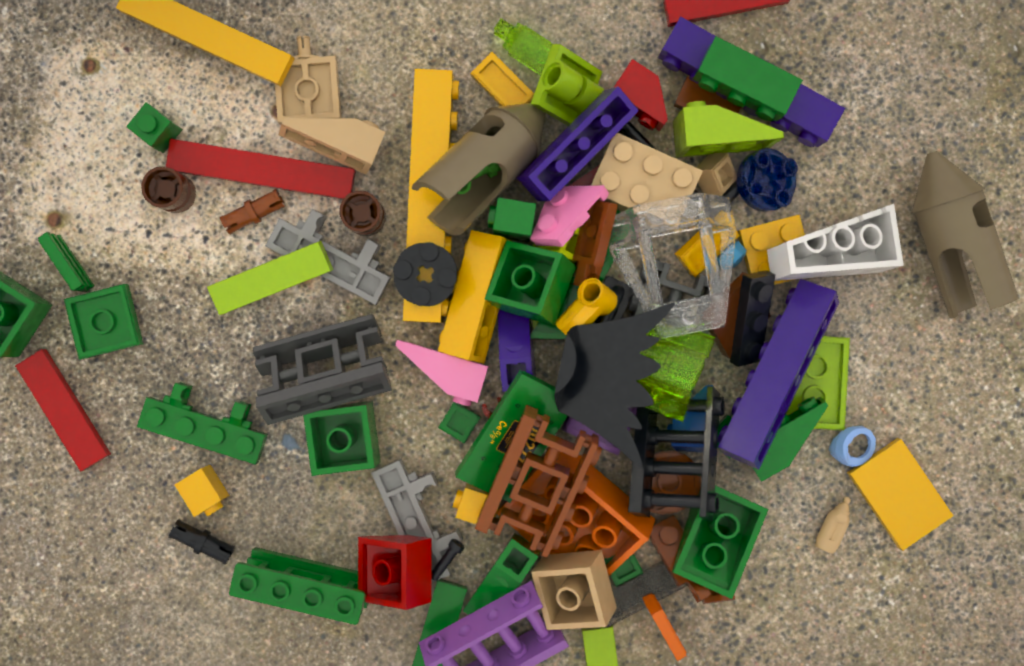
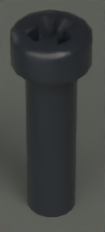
M451 539L449 542L448 550L432 570V580L437 581L457 553L461 554L464 550V545L457 539Z

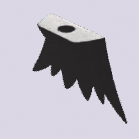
M675 303L627 318L573 326L567 332L554 393L558 411L579 421L604 437L640 468H643L640 454L627 427L641 430L642 426L629 408L646 407L654 404L651 395L636 380L646 378L661 368L658 362L640 354V352L652 347L659 341V337L647 336L646 334L670 312Z

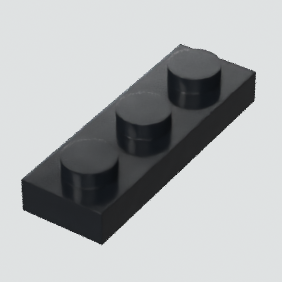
M767 270L744 274L742 277L730 363L737 367L760 362L761 360L759 359V353L765 341L776 275Z

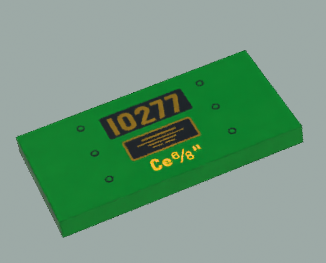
M520 369L455 471L456 478L489 493L526 405L538 409V414L542 416L544 414L550 416L545 432L555 435L568 416L557 409L554 397L556 387ZM533 426L518 460L519 462L523 463L528 451L542 456L547 448L546 445L534 441L538 427ZM529 467V470L525 476L524 481L532 471L533 467ZM508 483L502 497L503 500L509 503L512 501L509 496L513 486Z

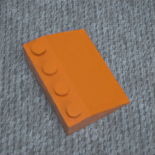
M560 452L556 463L570 468L567 480L570 483L582 456L578 455L575 458ZM589 465L585 474L589 476L587 486L582 495L576 494L573 501L576 504L572 519L570 522H563L560 531L564 532L561 543L557 550L552 548L549 554L602 550L604 559L614 556L606 565L608 576H610L649 540L656 519L651 515L650 517H637L629 513V496L595 467ZM533 468L521 488L549 499L558 478ZM514 499L510 503L505 501L498 509L497 515L500 516L503 507L519 513L523 503ZM556 504L552 515L535 509L531 518L545 524L542 537H546L560 504ZM510 525L529 542L531 541L532 533Z

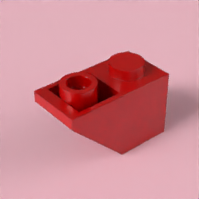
M632 59L614 87L619 86L639 110L635 116L639 118L638 122L649 130H654L655 128L660 131L668 118L659 76Z

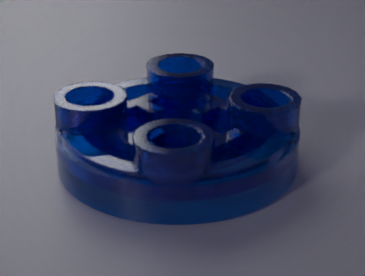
M765 148L750 153L742 160L737 171V187L740 196L748 206L761 212H769L788 206L792 201L796 188L797 163L775 149Z

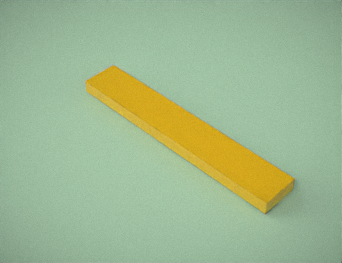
M119 0L116 9L132 18L280 87L295 59L286 52L173 0Z

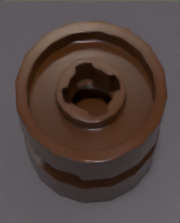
M162 166L149 170L143 177L141 183L142 194L151 205L171 213H182L194 204L196 188L187 176Z
M354 191L349 193L341 202L339 212L341 220L354 233L360 236H371L377 234L383 228L386 221L384 207L371 193Z

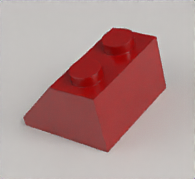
M412 535L358 537V590L365 592L366 603L403 610L431 603L432 538Z

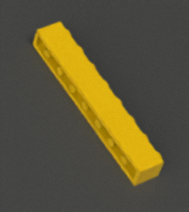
M415 69L406 249L417 243L431 242L443 247L450 255L452 253V236H447V232L437 227L427 218L444 199L426 187H421L418 191L413 190L412 185L455 144L451 143L452 131H457L458 112H453V100H459V81L454 80L453 70ZM424 266L419 269L420 275L417 277L418 281L432 282L431 275L434 273V269L432 267L426 269ZM449 298L435 306H418L404 299L403 321L443 323V317L448 315Z

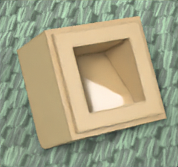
M728 153L709 154L696 167L703 170L698 184L704 196H722L738 179Z

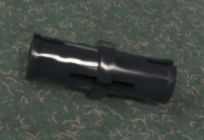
M180 519L176 521V527H173L169 534L170 539L193 548V552L198 555L203 553L222 562L224 565L227 564L228 558L231 557L235 546L211 536V532L206 529L201 531L182 522Z

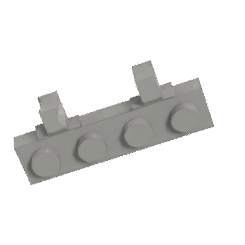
M312 209L306 222L299 220L296 226L279 218L265 245L266 247L284 256L322 241L334 270L320 276L375 305L378 304L392 278L377 270L380 262L374 259L381 247L379 243L367 239L360 254L353 252L349 255L323 241L324 236L318 232L321 230L327 216L321 212Z
M401 458L372 471L371 474L398 535L432 538L433 570L448 550V544L451 539H457L462 543L463 537L459 528L450 534L444 533L440 535L438 529L433 531L420 500L424 498L422 491L429 486H436L438 480L434 471L420 477L417 476L415 471L408 474ZM449 566L446 568V570L443 572V574L440 576L438 580L447 577L451 574Z

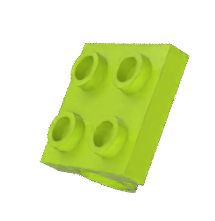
M552 44L530 104L569 126L604 91V88L598 85L602 71L561 44Z

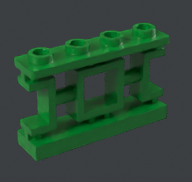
M258 547L252 549L251 557H248L247 563L239 562L235 565L229 595L353 625L358 624L363 608H367L369 604L365 602V592L358 590V571Z

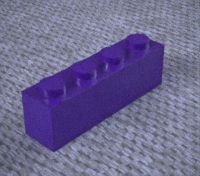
M619 86L604 90L517 179L537 201H550L639 110Z

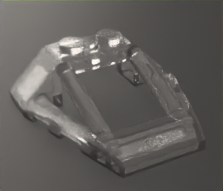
M697 193L638 204L617 214L608 244L609 253L621 269L626 282L638 298L643 311L648 312L664 305L675 303L670 312L654 327L659 338L725 327L736 237V224L730 198ZM699 229L710 295L663 303L652 238ZM719 232H720V273H719V267H718V261H717V255H716V249H715V243H714V237H713V233H719ZM640 247L648 293L627 249Z

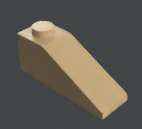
M284 118L278 135L367 174L373 164L385 131L380 130L371 121H361L356 118Z

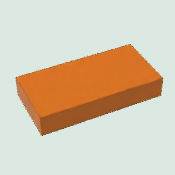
M650 593L642 599L676 660L679 661L686 657L687 652L655 595Z

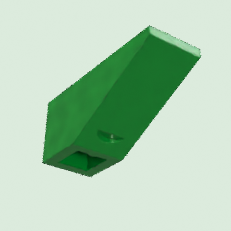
M815 397L807 398L798 404V410L789 415L786 413L760 469L753 468L761 482L790 466L828 407V404L822 397L817 399Z
M514 533L463 609V612L469 615L518 588L538 559L540 550L536 549V551L529 549L530 543Z

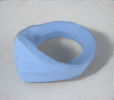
M864 426L848 427L833 438L829 446V452L843 465L850 467L860 466L872 457L876 448V438L872 431ZM864 434L868 440L867 450L859 457L850 456L848 445L854 437Z

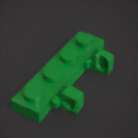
M182 382L175 383L171 395H165L163 400L146 397L137 424L138 428L255 465L259 463L268 434L251 429L252 422L247 421L251 404L236 401L230 418L225 416L223 419L200 413L192 410L193 406L187 404L193 386Z

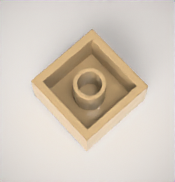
M602 550L549 554L548 558L542 557L531 571L535 588L543 604L541 611L547 630L596 628L608 625L617 606Z

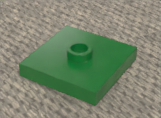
M121 284L64 299L79 360L143 345L128 284Z

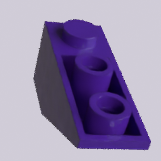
M499 310V362L502 392H506L520 369L536 377L533 339H531V319Z

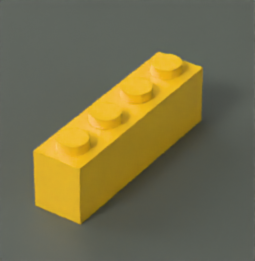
M470 231L469 238L464 246L462 264L457 272V282L453 297L448 305L445 326L439 337L438 352L469 361L485 363L499 312L498 308L485 300V296L506 241L509 239L479 231Z

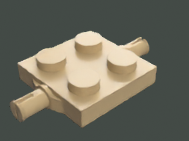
M298 36V55L294 56L295 59L282 86L280 87L275 84L278 123L281 125L284 118H342L336 56L319 57L312 55L310 37L303 36L302 38Z

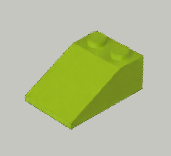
M705 101L687 103L686 107H683L673 120L676 158L704 156L714 153L768 150L784 138L783 131L718 105H706Z

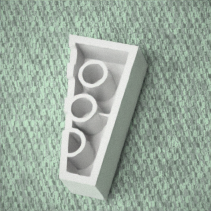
M894 204L787 241L767 250L769 269L771 273L776 274L775 281L881 273L904 266Z

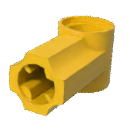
M588 278L580 284L577 291V299L556 320L555 325L567 335V332L573 326L592 324L599 316L608 315L615 309L618 301L617 295L597 278Z

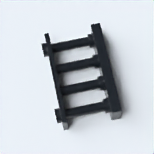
M643 386L651 395L654 404L646 407H637L636 417L642 429H635L634 442L640 454L643 468H640L632 461L628 512L637 517H650V509H653L654 506L700 509L699 517L713 522V515L718 513L719 495L715 493L719 416L724 415V397H720L721 394L714 386H707V399H662L652 386ZM662 411L706 412L705 431L660 430L657 426V414H661ZM659 442L704 444L703 463L657 461L654 458L655 445H658ZM657 474L702 476L701 495L655 493L652 490V479Z

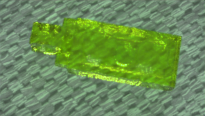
M500 18L494 27V34L505 41L503 48L508 51V55L541 76L553 43L526 25L523 26L517 23L514 27Z

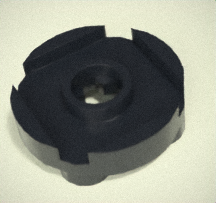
M417 243L408 247L400 254L393 267L394 283L398 292L408 302L418 306L441 304L451 296L457 282L456 263L447 250L434 243ZM423 266L426 269L431 267L434 269V273L431 275L433 281L427 283L425 280L419 282L417 279L420 275L419 269Z

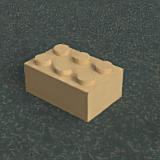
M617 133L610 141L591 186L604 185L609 192L605 201L618 204V210L669 233H673L679 226L703 170Z

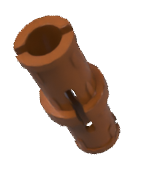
M274 189L272 192L254 201L250 199L245 201L244 206L220 216V220L224 228H228L226 229L227 233L231 235L233 232L253 222L255 224L262 222V217L280 208H284L286 205L281 195L279 196L278 190Z

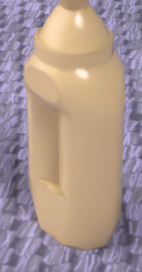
M844 497L843 502L835 506L827 514L816 538V547L831 554H834L838 549L850 522L848 504L851 502V499L849 497Z

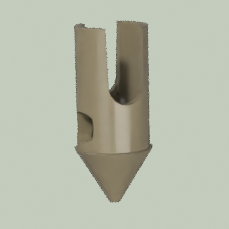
M530 103L487 109L484 117L412 185L413 190L418 191L421 187H426L444 199L427 218L443 231L452 235H461L540 155L546 113ZM491 163H496L501 168L497 172L498 175L492 178L485 174L471 181ZM471 181L469 191L465 194H458Z
M935 151L926 155L911 213L915 214L949 318H956L958 313L977 306L963 260L962 250L968 253L972 260L990 310L1016 301L1019 297L983 192L985 188L939 152Z

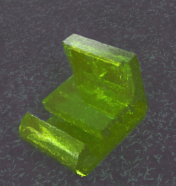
M663 318L646 334L647 336L659 337V341L652 347L640 352V354L658 362L661 368L646 378L636 380V382L647 390L654 401L653 405L646 406L645 408L683 422L688 412L693 390L704 369L705 359L709 358L716 337Z

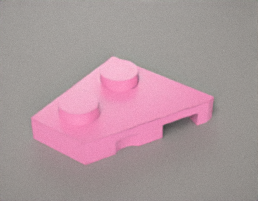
M604 185L564 186L550 201H545L530 239L536 246L563 247L574 235L575 230L588 220L590 215L587 211L598 199L604 202L609 192Z

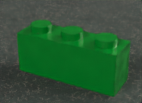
M717 36L709 45L693 77V80L699 82V87L711 93L717 91L727 96V100L731 104L738 107L747 106L755 110V114L759 118L766 121H778L786 115L803 81Z

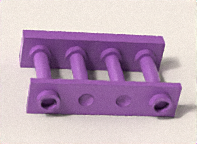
M532 581L419 642L425 666H437L439 664L443 666H459L453 656L468 648L471 649L477 660L466 666H535L568 648L569 645L562 629H546L545 622L537 611L543 608V604ZM526 617L533 629L516 637L509 626ZM498 632L506 644L489 653L481 641Z

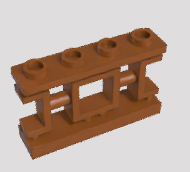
M526 405L480 511L475 529L485 534L490 529L494 531L493 534L500 536L504 524L508 523L532 533L533 536L529 549L536 551V549L541 550V556L548 558L551 549L557 550L561 543L564 532L560 531L563 522L571 521L576 508V504L573 503L577 493L583 494L589 480V476L585 474L589 465L595 466L597 464L602 448L598 446V435L592 433L590 436L581 429L575 443L545 432L550 416L545 414L542 416L538 414V409ZM533 426L538 427L534 441L548 446L544 458L528 451L523 463L519 462L518 460ZM582 446L586 447L570 483L567 482L570 468L556 463L560 452L577 458ZM530 466L558 478L549 499L521 488ZM508 483L513 486L509 498L523 503V506L519 513L503 507L498 519L494 516ZM558 503L560 506L544 538L542 535L545 524L531 517L535 509L552 515Z

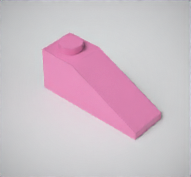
M397 340L395 346L446 394L454 396L453 402L465 406H470L471 402L478 403L488 365L441 353L437 350L403 340Z

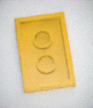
M896 438L874 453L864 464L856 466L847 472L898 549L902 551L954 516L900 438Z

